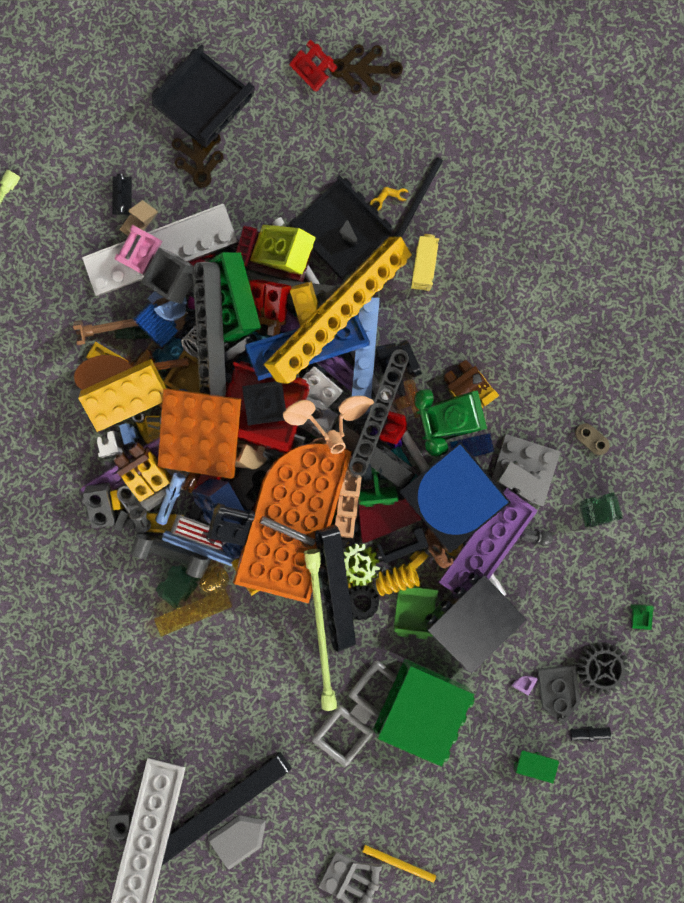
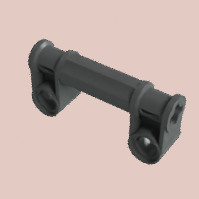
M143 533L136 534L130 553L141 559H146L151 553L186 564L188 565L186 573L195 578L203 577L205 572L208 571L212 560L163 541L162 538L157 536L151 537Z

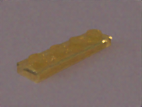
M223 589L156 617L154 621L162 637L229 609L233 605L227 590Z

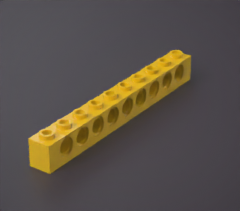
M401 236L388 237L264 363L276 382L287 384L292 382L296 375L309 365V361L318 355L327 343L334 339V335L346 327L347 322L359 313V309L371 301V297L383 288L385 282L393 278L395 272L407 263L412 254Z

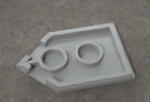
M239 815L207 837L228 869H231L261 848L266 820Z

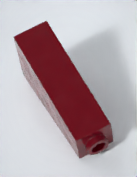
M405 499L398 500V502H394L391 505L378 503L371 507H365L358 504L362 543L369 542L422 520Z

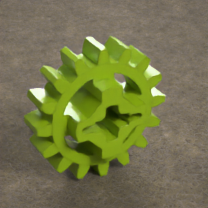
M353 544L352 547H346V552H343L347 582L351 583L353 581V586H364L366 583H372V578L377 577L375 571L380 570L376 566V563L380 561L374 558L377 555L376 552L371 553V547L365 549V544H360L359 546L358 544Z

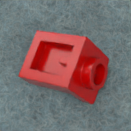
M389 411L387 416L388 422L382 429L379 439L397 445L407 431L406 418L402 414Z

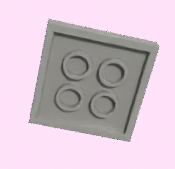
M505 434L491 479L503 492L505 487L497 483L496 480L507 462L513 463L517 461L525 466L523 469L528 473L533 471L541 476L540 480L544 483L531 503L544 506L561 451ZM513 488L512 490L510 489V491H512L513 493L516 494V492H517L516 489H514V488Z

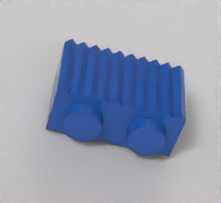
M148 303L132 320L159 347H163L178 332L175 328L177 324L174 321L165 320L160 317L154 310L158 306L156 303L154 305Z

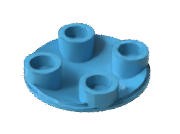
M173 336L165 344L163 350L160 348L156 349L152 354V357L155 359L154 363L179 359L184 349L181 340Z

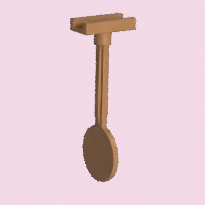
M162 297L157 299L153 305L156 303L160 306L170 300ZM186 313L178 320H174L177 324L175 328L178 332L185 325L184 318ZM132 319L94 326L92 324L84 326L82 320L74 321L73 324L74 330L80 329L76 331L77 335L81 334V336H77V345L85 344L86 337L94 336L96 333L138 326Z

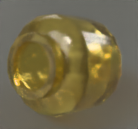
M212 567L201 578L199 582L200 587L211 595L216 594L227 588L229 575L224 568Z

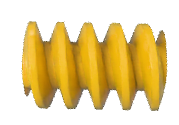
M408 563L407 570L401 565L400 572L396 567H393V574H391L389 569H386L385 576L382 571H379V577L376 579V587L381 596H384L386 593L392 594L393 591L397 593L400 589L404 591L407 587L412 589L415 585L417 587L420 586L418 574L411 563Z

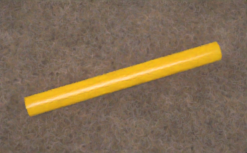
M367 845L362 850L367 855L434 883L436 875Z

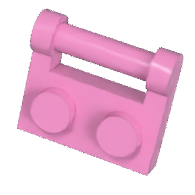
M132 225L129 229L131 232L120 253L116 254L114 259L145 275L162 241ZM137 235L141 236L129 260H127L126 256Z

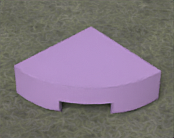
M522 676L516 679L511 686L529 696L538 679L533 676Z

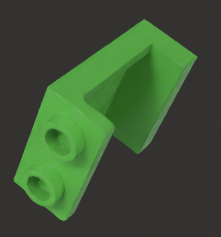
M414 586L412 589L407 587L404 591L400 589L397 594L393 628L397 636L409 637V634H413L419 639H428V636L433 637L422 622L429 613L435 610L438 595L437 589Z

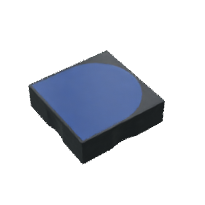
M461 442L399 492L414 512L427 524L430 531L448 553H451L511 503Z

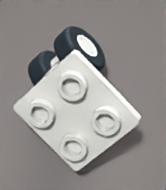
M316 362L308 365L306 370L302 369L299 373V378L305 379L310 386L308 397L328 408L343 391L325 376L327 371Z

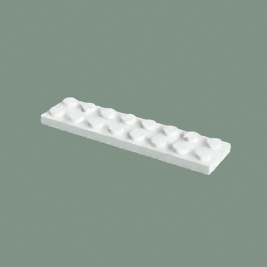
M147 758L111 903L153 902L186 767Z

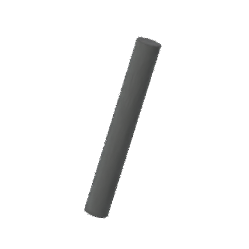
M262 516L260 518V524L303 543L314 546L316 542L314 538Z

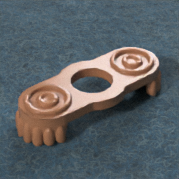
M428 528L424 534L429 545L428 549L440 567L448 568L453 564V558L448 560L444 548L430 531V528ZM433 546L437 547L440 550V553H437L433 549Z

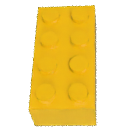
M152 359L81 390L78 399L98 432L162 403L163 389H166V386Z

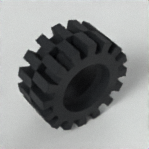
M368 585L353 586L349 589L352 617L358 620H367L369 617H373L379 607V598L374 589ZM358 595L368 597L369 605L367 608L361 610L355 607L354 600Z

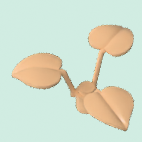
M352 396L344 400L338 407L341 413L339 415V432L330 430L325 433L314 417L311 416L315 411V405L309 400H302L292 404L283 412V417L291 425H302L307 419H310L324 436V438L313 440L310 444H327L332 454H338L346 447L342 439L345 436L343 433V418L347 421L360 418L374 404V401L366 396Z

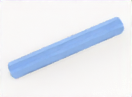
M165 531L162 537L163 541L232 566L231 562L236 558L235 556L227 555L225 552L170 533V531Z

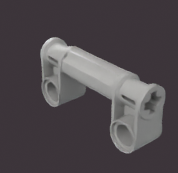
M166 468L172 476V478L174 472H181L185 475L186 478L189 474V472ZM125 483L118 489L117 497L126 508L128 514L131 510L140 506L145 508L146 511H150L163 502L168 485L139 502L133 493L132 495H127L124 492V488L129 489Z

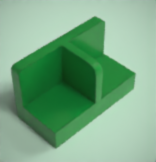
M522 750L518 762L515 761L513 769L517 774L553 784L559 761L543 756L540 752L532 753Z

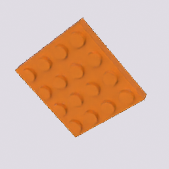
M168 388L163 389L158 467L230 479L234 478L241 399Z

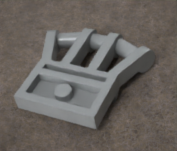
M336 851L319 884V888L336 896V898L342 899L344 903H352L345 895V890L362 898L357 903H371L374 898V892L380 886L379 872L382 871V865L357 862ZM355 870H371V880L356 873ZM351 878L367 885V891L364 892L350 885Z

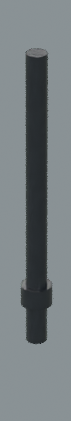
M436 157L397 232L392 237L401 236L402 238L443 162L441 158Z

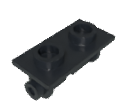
M117 174V177H113L112 215H131L128 211L132 208V177H124V174Z

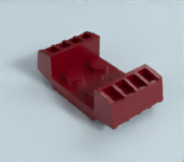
M245 225L242 227L235 253H241L245 269L283 280L303 282L310 255L303 274L289 273L251 262L250 258L260 232H258L257 228Z

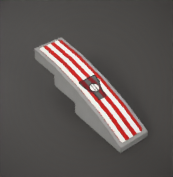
M177 514L170 533L224 552L221 541L207 538L210 526Z

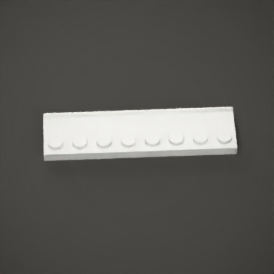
M224 204L147 232L162 241L159 248L171 251L187 262L238 244ZM141 236L136 237L126 256L127 260H129ZM125 241L82 257L96 296L109 293L143 279V274L114 259L116 254L120 253Z

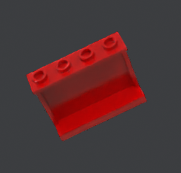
M240 361V363L233 362L235 368L225 397L241 399L238 439L287 453L291 450L298 425L279 421L248 426L242 386L274 382L276 380L272 376L258 381L251 364ZM296 377L295 380L288 384L282 383L286 409L298 401L307 400L310 386L305 379Z

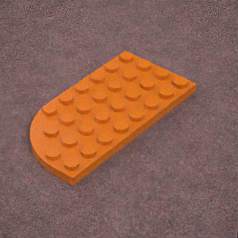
M306 444L289 450L271 465L259 490L254 508L255 518L251 523L246 544L243 546L233 584L309 603L312 593V578L309 569L306 568L304 551L317 549L316 542L314 546H310L260 524L259 521L264 516L315 539V531L331 526L352 451L344 449L341 453L332 454L327 444Z

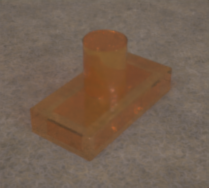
M415 380L404 381L407 396L396 399L397 407L401 410L411 406L415 419L421 418L420 414H416L419 409L414 404V397L418 392Z

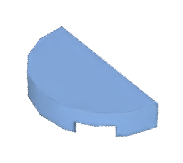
M186 297L182 304L169 301L157 306L154 310L165 320H178L186 313Z

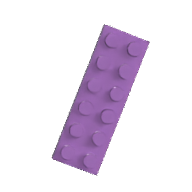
M505 488L503 493L511 503L471 535L453 560V564L448 567L438 582L453 592L455 587L461 585L467 579V576L476 569L480 570L490 579L538 510L508 488Z

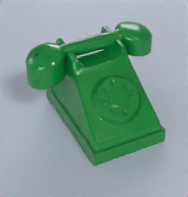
M430 389L419 390L414 397V404L419 409L416 414L421 415L425 436L422 437L426 440L425 449L431 456H441L448 452V445L445 441L447 439L487 429L478 390L434 403V405H432L433 393Z

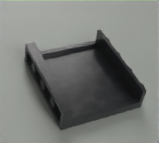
M201 44L197 49L194 48L190 52L185 62L179 63L176 71L172 75L169 74L164 80V84L160 88L157 87L151 96L153 107L206 148L254 96L255 86L250 82L246 86L206 55L203 52L204 46Z
M339 175L337 181L297 219L294 217L289 224L290 227L300 228L316 237L312 250L343 281L392 234V226L386 219L382 220L378 216L379 212L372 205L369 206L365 202V197L359 191L356 193L351 188L352 184L347 178L343 179ZM347 220L357 238L356 246L340 237V230Z
M476 569L467 576V579L461 585L455 587L453 593L442 600L432 613L425 617L422 624L472 674L527 619L480 570Z

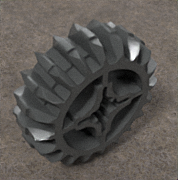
M597 642V648L591 644L589 645L590 652L587 649L583 650L587 655L585 657L579 655L583 663L577 662V666L582 667V669L577 670V673L583 674L579 677V680L581 682L585 681L584 687L590 686L589 690L591 692L596 690L599 695L602 694L603 690L606 695H609V689L615 693V686L623 688L620 682L621 680L627 682V679L623 676L624 674H630L628 670H625L630 665L624 662L627 656L622 655L623 651L621 649L616 650L617 646L614 644L610 646L608 642H605L603 646L600 642ZM602 653L611 654L609 658L607 657L604 660L596 658L597 655ZM592 661L594 664V670L592 672V675L590 676L589 665ZM615 661L617 662L616 675H614L612 672V667L615 665ZM598 663L607 666L605 668H607L606 671L609 675L606 672L600 671L601 666ZM602 677H608L611 680L607 683L595 682Z

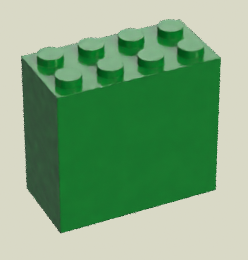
M404 658L375 722L373 731L378 740L442 767L444 762H447L450 757L449 750L452 744H455L458 739L460 726L465 724L468 708H471L474 704L475 694L467 686Z

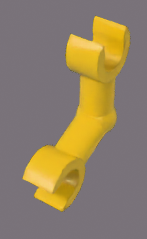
M384 187L378 197L371 200L370 205L374 202H379L380 206L377 211L381 210L383 201L387 196L396 197L399 201L404 202L406 199L401 198L399 194L401 192L408 193V190L405 188L396 190Z

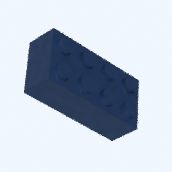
M209 478L192 491L196 505L203 510V516L209 524L211 523L214 507L217 503L224 504L225 507L245 511L229 482ZM224 514L221 517V520L242 524L243 521L242 518ZM222 542V549L227 555L240 558L243 549L242 545Z

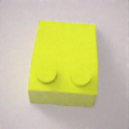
M262 225L250 261L289 273L303 274L316 237L300 228Z

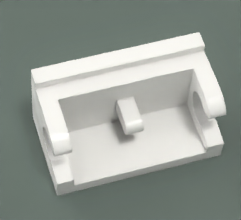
M107 432L105 445L102 443V438L98 437L99 457L108 458L121 452L125 453L119 432Z

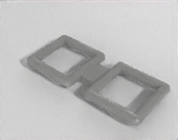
M377 660L373 662L349 692V697L356 702L353 707L348 711L339 705L312 737L314 744L343 766L349 765L373 735V730L366 725V722L372 715L378 718L380 714L377 708L358 693L377 670L393 683L397 676ZM340 715L364 733L345 757L321 739Z

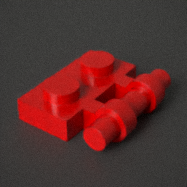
M309 40L306 44L310 49L309 52L306 54L305 51L300 50L289 65L317 92L329 78L324 71L329 68L331 72H334L337 66L334 64V60L322 51V47L319 44ZM315 56L322 61L319 66L313 61Z

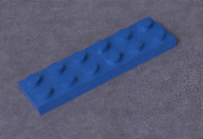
M358 315L352 317L347 322L346 327L334 335V339L322 348V351L309 361V365L370 345ZM299 328L245 345V350L258 381L272 377L264 363Z

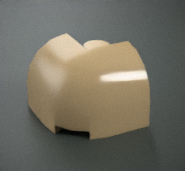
M238 439L235 467L243 469L260 468L267 460L262 455L266 448Z

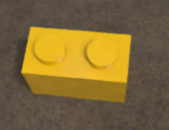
M312 281L295 285L290 290L300 327L319 308Z

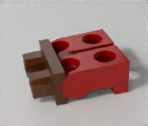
M261 279L249 281L261 326L260 329L254 332H263L264 324H266L267 335L275 336L280 334L281 325L286 324L287 296L290 294L291 285Z

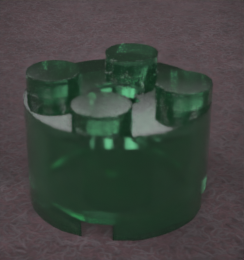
M615 492L605 494L599 497V500L596 497H591L580 502L581 505L579 507L585 528L623 519L619 500L615 496Z
M182 564L177 567L172 566L167 573L169 577L165 582L162 581L155 589L158 592V596L176 610L181 607L179 603L182 600L185 602L188 600L198 586L196 582L200 581V578L189 576L186 573L187 568Z

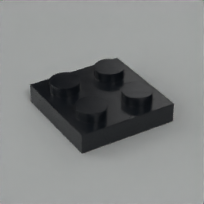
M274 381L242 386L248 426L285 421L283 412L286 411L282 383Z

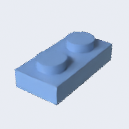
M127 423L119 425L124 444L133 445L138 442L137 439L140 438L137 427L134 428L133 425Z

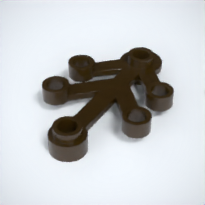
M356 44L353 50L343 59H334V64L341 66L342 70L331 72L329 69V71L336 78L342 77L351 87L352 93L359 94L362 91V84L356 82L349 74L356 73L370 88V93L378 95L381 92V86L379 83L374 82L368 74H385L393 79H397L402 75L403 66L398 61H393L388 66L368 65L375 58L382 56L383 49L379 45L373 46L372 51L356 65L350 64L356 57H361L364 54L363 46ZM360 48L362 52L356 53L355 49ZM379 49L381 52L380 54H375L374 50ZM393 68H396L399 72L397 74H393L391 70ZM358 85L360 89L355 91L353 86ZM377 86L379 90L374 92L372 87Z
M219 134L217 135L219 137L218 141H212L206 148L203 147L202 150L201 144L193 138L194 151L183 144V141L179 138L172 141L174 150L181 151L196 162L197 170L187 164L183 157H177L175 159V166L193 176V182L199 188H206L210 185L212 171L218 163L224 160L223 153L215 151L212 154V160L204 168L203 161L213 147L221 142ZM175 142H181V146L178 148L174 144ZM220 154L221 159L215 160V155ZM179 160L184 161V164L182 166L177 165V162ZM205 176L206 179L205 181L200 182L199 177Z

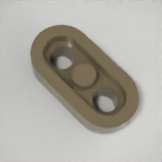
M584 423L576 428L575 436L577 440L593 454L603 455L608 452L610 447L608 439L592 425ZM584 429L588 430V436L583 435ZM598 442L603 444L602 449L597 447Z

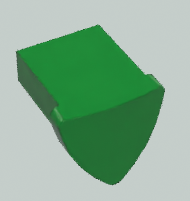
M631 604V628L652 630L654 606Z

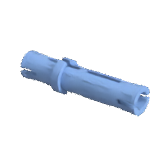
M174 472L170 485L166 487V495L155 519L161 525L167 524L175 501L181 494V486L185 480V475L181 472Z

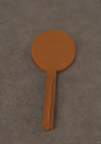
M95 356L78 366L74 374V380L76 385L81 390H84L134 366H130L126 360L117 356ZM188 358L157 362L154 365L157 370L189 366Z

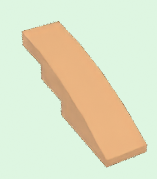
M350 456L337 502L335 525L338 527L341 537L353 539L361 477L356 478L350 474L349 465L352 459ZM356 463L352 468L355 472L359 473L362 472L363 466L360 463Z

